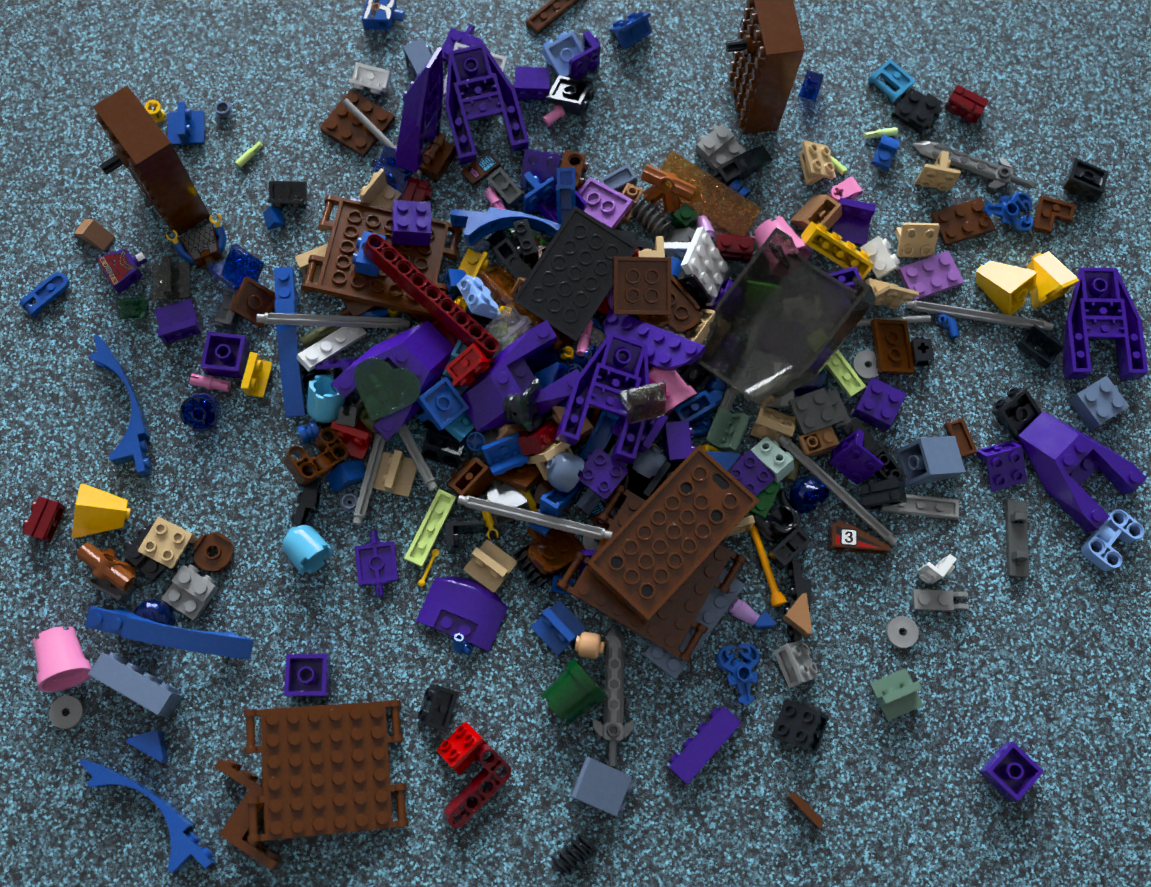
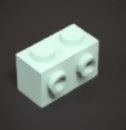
M767 436L751 449L775 475L774 481L777 483L794 470L793 456L787 451L784 452L775 440L771 441Z

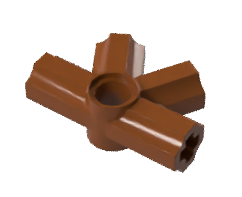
M649 164L646 165L641 175V180L652 184L643 192L646 201L651 202L653 205L663 198L664 211L674 212L681 207L679 197L690 202L696 192L697 186L679 179L675 173H666ZM665 180H669L672 186L667 185Z
M89 542L78 549L77 558L91 567L93 574L98 578L108 580L121 591H127L135 582V565L119 561L115 550L108 548L100 551Z

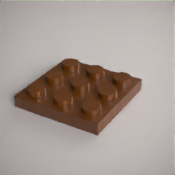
M351 89L320 126V131L365 158L379 139L342 104L343 100L347 98L383 134L395 120V115Z
M614 256L613 315L670 316L671 257Z

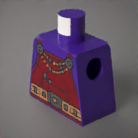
M121 249L97 258L118 294L143 276L138 267L148 262L142 252L132 257L127 249Z

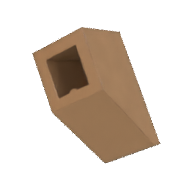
M832 427L798 437L806 456L815 457L825 454L839 445Z

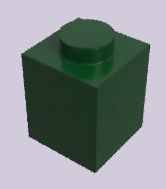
M685 203L673 214L671 225L676 229L693 228L697 224L699 214Z

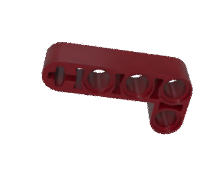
M481 744L475 750V757L484 768L444 809L445 819L454 828L462 827L511 776L510 766L488 744ZM486 752H490V756L483 760V755ZM503 766V770L500 773H496L498 767ZM489 781L487 787L482 789V784ZM473 796V801L466 804L467 799Z

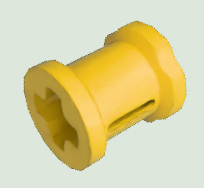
M156 100L146 102L144 107L156 123L164 121L165 112L161 109L160 103Z

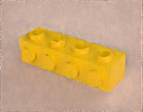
M811 221L800 236L805 244L845 269L856 266L861 279L864 280L874 267L873 262L869 259L871 256L864 250L860 252L856 250V246L850 241L846 243L842 241V237L836 232L831 234L827 231L828 228L820 222L815 224Z

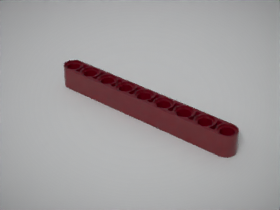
M377 234L368 236L363 252L369 260L467 347L472 343H476L487 358L494 357L499 348V343L488 331L381 236Z

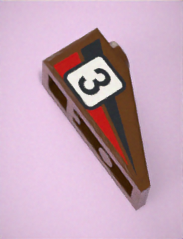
M835 521L828 527V550L886 555L891 551L890 546L857 527L846 524L844 521Z

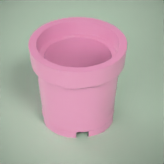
M776 216L777 220L771 221V219H768L757 227L754 231V242L766 262L765 266L769 274L783 277L803 265L810 257L812 249L805 244L803 239L797 236L782 216Z
M653 367L649 369V377L671 395L657 414L652 413V416L657 417L661 413L666 416L674 408L697 394L691 385L688 386L676 370L664 371Z
M63 627L51 628L38 634L39 638L37 640L33 639L38 674L36 675L38 690L42 692L62 691L78 686L92 677L88 675L92 666L90 661L85 659L73 627H69V630H63Z

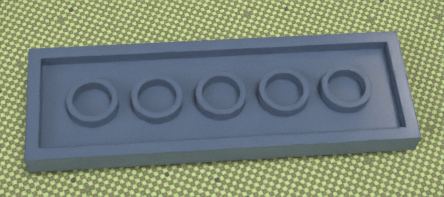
M723 569L717 580L720 583H723L728 574L725 569ZM734 578L728 594L714 587L712 588L695 618V621L708 627L706 634L703 633L690 656L691 658L745 587V584L737 578ZM690 627L678 649L679 651L684 652L696 631L695 628ZM653 643L643 655L674 680H676L687 665L684 661Z

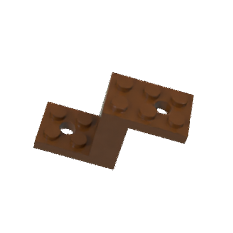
M227 758L225 761L219 759L214 767L249 789L219 835L269 869H280L285 862L280 859L282 856L280 853L273 849H265L262 841L247 843V836H249V812L246 798L262 796V781H258L259 776L255 773L241 770L242 765L235 760ZM263 803L257 804L258 826L263 820Z

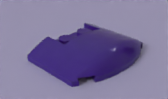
M456 576L436 577L416 622L452 637L460 633L464 636V641L489 652L508 607L506 604L504 605L496 593H493L476 581Z

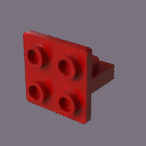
M472 343L450 362L445 369L454 379L451 383L453 386H470L473 381L477 380L476 377L480 373L484 374L491 368L490 364L494 360L487 358L476 343Z
M361 420L358 421L355 427L338 424L336 421H333L330 428L336 431L347 446L348 455L364 460L375 432H370Z
M464 722L447 740L441 743L437 752L460 775L476 759V748L481 744L487 743L467 722Z

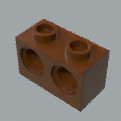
M565 150L560 168H575L576 191L578 192V189L583 186L584 182L582 174L583 172L586 173L588 168L586 154Z

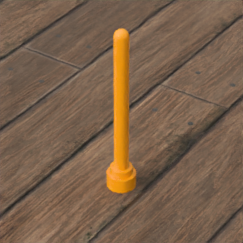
M753 525L750 533L772 593L770 595V603L772 607L784 605L787 603L786 597L782 595V592H779L756 526Z

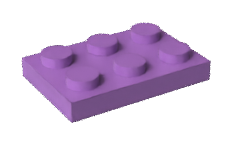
M591 177L587 179L578 191L587 203L584 212L612 230L616 228L634 204L631 198Z
M949 250L898 269L906 289L919 292V296L912 299V301L927 298L964 283Z

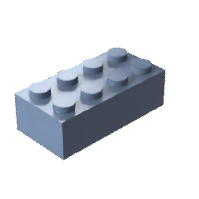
M112 652L109 655L101 653L88 675L153 713L170 718L182 699V696L177 694L178 689L164 682L160 684L161 679L147 672L144 673V669L130 662L127 663L128 660Z

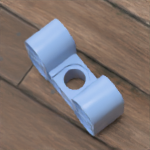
M1118 509L1109 513L1110 517L1098 530L1091 532V535L1081 547L1082 554L1103 571H1111L1122 564V556L1111 547L1117 537L1125 543H1131L1144 535L1143 526L1123 510ZM1113 516L1118 520V524L1114 521ZM1129 529L1133 531L1134 536L1130 534ZM1091 545L1095 546L1096 552L1092 550ZM1107 557L1111 559L1112 565L1108 563Z

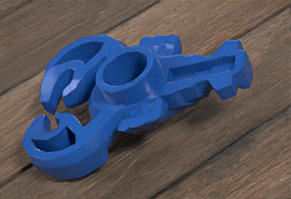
M1016 192L1011 198L1010 196H1001L999 204L995 205L987 201L983 207V213H986L987 217H990L992 214L1001 218V222L1012 224V228L1017 232H1026L1034 224L1032 215H1028L1027 221V215L1022 216L1019 220L1017 219L1020 213L1019 209L1026 211L1027 207V212L1032 210V199L1024 192Z
M751 644L737 645V648L745 650V653L742 651L738 653L747 663L735 659L730 665L729 663L733 660L735 652H731L728 655V651L735 647L732 645L722 647L717 653L716 663L720 669L726 670L731 674H728L727 678L730 686L736 685L740 693V697L737 699L738 703L742 705L750 704L751 701H754V697L750 695V683H757L758 672H751V670L760 660L759 651Z

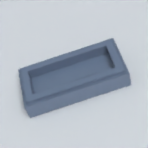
M627 164L598 181L619 191L625 188L627 183L632 184L636 182L638 177L630 165Z

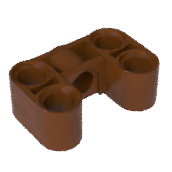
M330 427L323 428L316 437L315 444L321 452L318 456L310 458L300 446H293L286 453L284 464L299 484L307 485L317 478L326 475L348 456L347 446L334 429ZM323 436L327 437L329 441H325ZM334 452L339 453L341 457H337ZM291 455L297 456L298 460H294ZM302 471H307L310 476L304 475Z

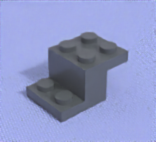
M821 388L788 401L802 436L829 427L837 430L851 422L837 389L826 392L825 388Z

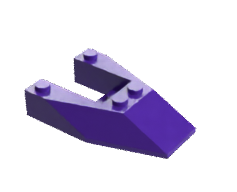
M485 44L449 51L445 109L459 165L477 160L468 122L500 114L511 153L528 149L529 139L516 91Z
M437 48L416 79L411 81L409 90L404 92V107L398 144L394 151L396 167L417 172L423 160L424 139L433 141L440 133L444 92L442 48Z
M1080 267L1077 274L1079 281L1074 286L1066 319L1063 352L1064 378L1084 379L1092 372L1088 339L1115 340L1120 380H1139L1148 373L1142 320L1117 268Z
M547 320L530 329L493 358L494 362L490 364L491 368L484 374L480 373L477 376V380L473 381L461 394L462 399L469 407L465 412L477 432L503 427L507 423L511 424L505 421L504 399L508 395H513L517 392L523 394L530 385L531 380L536 379L525 360L557 342V336ZM577 369L543 389L540 386V390L533 395L537 404V415H545L552 410V407L560 406L568 401L574 382L580 374Z
M426 321L371 347L331 383V388L345 401L373 374L399 400L373 426V429L388 442L422 408L416 399L439 381L451 357L454 346L429 321Z
M612 332L609 333L576 378L555 440L574 446L579 440L586 413L590 406L622 417L611 459L630 464L635 460L650 408L648 351L646 344Z
M1044 411L1017 436L1045 491L1086 533L1098 530L1110 517L1080 486L1096 469L1123 495L1135 491L1147 479L1134 464Z

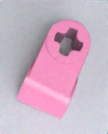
M849 177L832 187L828 196L837 202L840 197L854 200L863 193V190L853 177Z

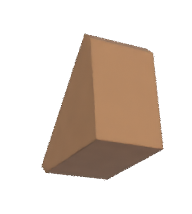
M84 219L74 232L75 236L103 252H106L116 238L93 219Z
M807 593L801 594L782 618L804 637L812 634Z

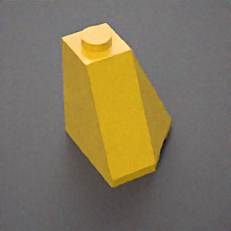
M1049 251L1044 254L1038 253L1031 257L1032 261L1027 265V269L1037 272L1036 286L1033 291H1030L1033 309H1037L1066 295L1079 281Z
M989 261L985 265L980 266L976 271V284L1005 315L1012 316L1021 309L1026 302L1024 298L1028 291H1033L1036 286L1037 272Z
M80 484L75 504L71 538L123 528L125 520H129L131 508H127L128 500L92 486Z

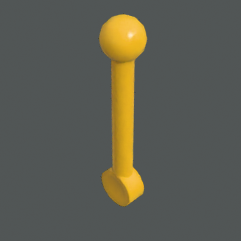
M437 549L432 550V557L422 579L418 581V586L420 587L425 586V579L435 557L439 556V550Z

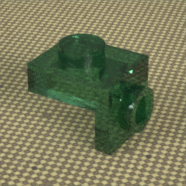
M139 293L137 298L117 300L120 319L144 317L146 310H148V301L144 299L143 293Z

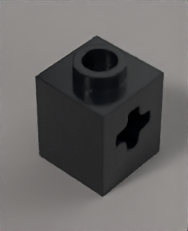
M924 337L914 338L910 343L914 367L930 366L934 361L931 339H925Z

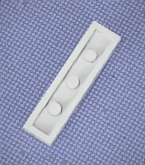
M341 327L298 353L296 359L309 372L315 366L321 365V361L329 360L364 338L367 332L362 327Z

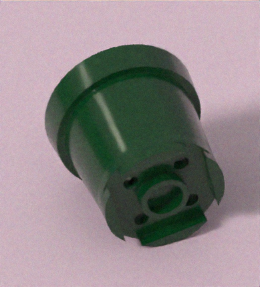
M574 657L566 665L567 669L541 694L543 700L546 697L548 698L547 705L561 721L566 719V726H569L595 704L598 703L600 705L609 698Z

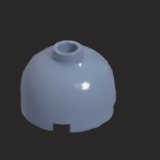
M653 445L644 453L637 451L636 458L632 462V468L641 475L651 479L652 476L656 475L665 461L668 462V460L662 453L663 449Z
M562 452L551 458L546 465L547 479L551 486L563 493L564 491H571L580 479L577 476L579 470L583 472V459L568 452Z

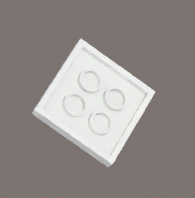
M700 227L697 228L681 267L686 275H696L712 297V301L705 305L711 306L714 304L727 273L728 265L723 260L718 248L714 245L705 228Z

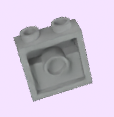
M723 123L719 126L714 125L709 131L710 134L706 137L702 135L696 141L695 152L715 171H717V167L746 152L734 140L735 135Z
M190 564L188 567L185 565L181 566L171 580L173 582L161 600L193 621H196L219 588L214 585L216 582L208 575H205L203 578L198 574L200 570Z

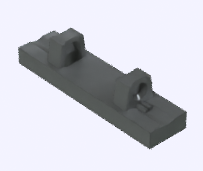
M1006 500L1007 577L1028 578L1027 501Z

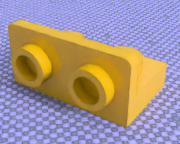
M468 249L458 269L464 270L469 276L478 277L482 280L481 274L483 270H487L490 263L488 253L484 251L483 254H479Z
M250 352L240 388L245 395L264 398L273 363L261 360L258 353Z

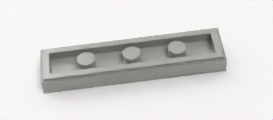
M906 494V503L880 508V512L952 520L959 519V500Z

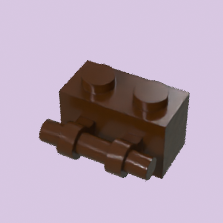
M442 133L438 137L436 136L433 142H429L427 151L423 155L422 164L419 167L422 175L437 183L456 156L455 146L445 141L446 136Z
M471 456L462 463L463 466L456 473L450 476L451 479L446 484L458 496L478 498L495 479L487 465L477 457Z

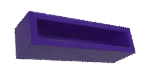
M722 706L720 709L716 707L708 715L711 719L706 724L702 722L695 730L698 734L693 739L689 737L682 744L684 749L681 753L677 754L675 752L668 760L670 765L667 768L685 785L693 779L742 723L726 707Z

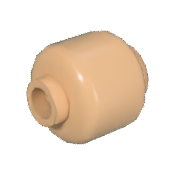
M582 632L580 636L577 635L575 651L578 652L580 657L597 659L599 653L603 654L605 642L601 641L600 634Z

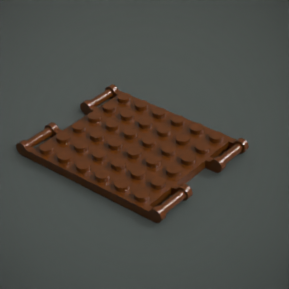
M327 195L324 201L326 205L323 216L318 223L319 230L331 231L325 257L318 255L309 256V267L305 281L302 282L301 290L308 293L317 292L426 316L438 321L380 268L377 277L354 272L355 264H352L354 253H358L359 250L356 249L358 237L362 238L363 231L386 236L385 240L440 290L449 295L447 284L437 282L442 256L447 257L449 260L457 259V247L463 227H455L450 222L431 218L429 246L392 244V209ZM336 205L338 208L335 220L330 222L332 208ZM448 231L453 233L450 249L444 247ZM321 265L318 283H313L316 267Z
M619 484L603 511L597 515V518L609 525L607 531L613 532L614 535L646 500ZM623 495L626 497L615 518H610L611 511L620 496ZM601 540L591 558L580 551L575 552L574 560L562 580H559L556 584L559 588L688 664L692 659L690 656L700 638L708 630V627L695 621V618L712 588L714 587L728 594L731 589L730 585L741 565H744L747 561L742 555L719 544L648 622L644 623L586 568L587 563L609 540ZM730 558L734 560V563L723 583H720L717 580ZM580 563H585L586 567L574 587L568 585ZM690 627L695 628L696 631L684 652L679 651L678 649Z
M401 700L243 710V717H246V747H244V753H261L262 796L246 798L249 812V836H247V843L409 826V821L406 820L404 790H406V783L390 785L388 743L403 742L399 712ZM386 708H391L393 736H387ZM254 717H260L261 746H255ZM391 791H396L398 821H392ZM263 803L264 834L258 835L257 804Z

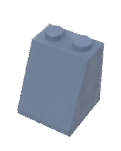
M955 436L919 438L896 450L900 468L907 476L904 479L906 487L951 479L965 473Z
M586 757L570 798L617 817L618 813L622 814L626 802L623 799L626 793L630 794L634 782H631L632 776L590 757Z

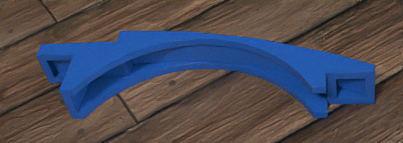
M557 168V223L561 225L574 205L576 206L575 168Z
M489 207L488 213L463 209H451L450 213L452 226L465 228L464 239L466 246H472L478 240L493 232L513 228V222L528 219L532 230L542 232L552 238L561 227V224L522 212Z
M274 268L275 313L297 314L299 294L295 288L294 268ZM276 325L286 418L306 416V395L300 362L296 359L299 353L297 325Z
M95 334L94 340L97 352L89 354L91 361H95L96 366L105 368L118 375L126 385L131 401V417L128 429L119 445L109 454L110 461L116 466L135 461L137 473L142 478L150 476L149 469L152 466L150 459L146 457L145 451H148V446L145 439L151 437L142 406L129 377L117 358L100 336Z
M602 411L590 438L579 455L583 459L584 464L586 463V457L591 452L594 453L598 447L605 452L614 437L610 431L619 416ZM583 484L580 488L575 486L569 492L564 491L563 493L553 488L548 493L543 494L540 498V509L537 513L559 518L563 511L568 509ZM529 523L531 529L545 537L552 529L535 523Z
M90 606L85 623L87 628L118 634L126 639L248 660L251 657L254 639L238 636L237 633L199 631L161 624L135 615L124 607L108 610Z
M81 759L79 761L92 776L86 783L90 788L110 785L131 787L148 796L158 806L164 815L170 832L171 852L167 869L171 873H177L192 857L205 869L211 868L216 863L213 859L215 856L213 852L207 847L203 848L198 843L200 839L193 832L188 833L194 825L169 802L138 781L109 767L90 760Z

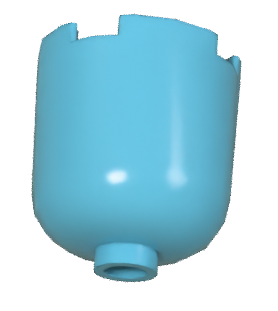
M316 375L313 381H309L307 413L312 419L321 423L336 421L340 407L345 405V401L331 388V383L335 380L333 375Z
M309 525L291 527L286 532L282 543L285 554L301 575H304L305 572L312 574L325 565L323 560L327 556L331 557L333 554V550L328 543Z

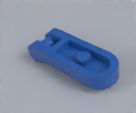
M61 272L54 273L23 297L19 304L22 308L28 310V314L32 318L36 317L43 308L69 288L70 280Z

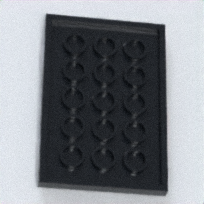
M574 205L512 301L542 321L547 320L550 326L577 342L613 287V257H632L638 246Z

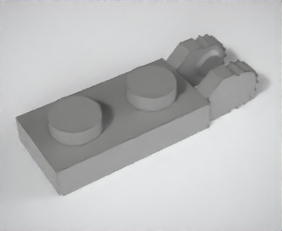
M913 589V610H969L968 604H953V598L964 599L968 597V593L948 590Z

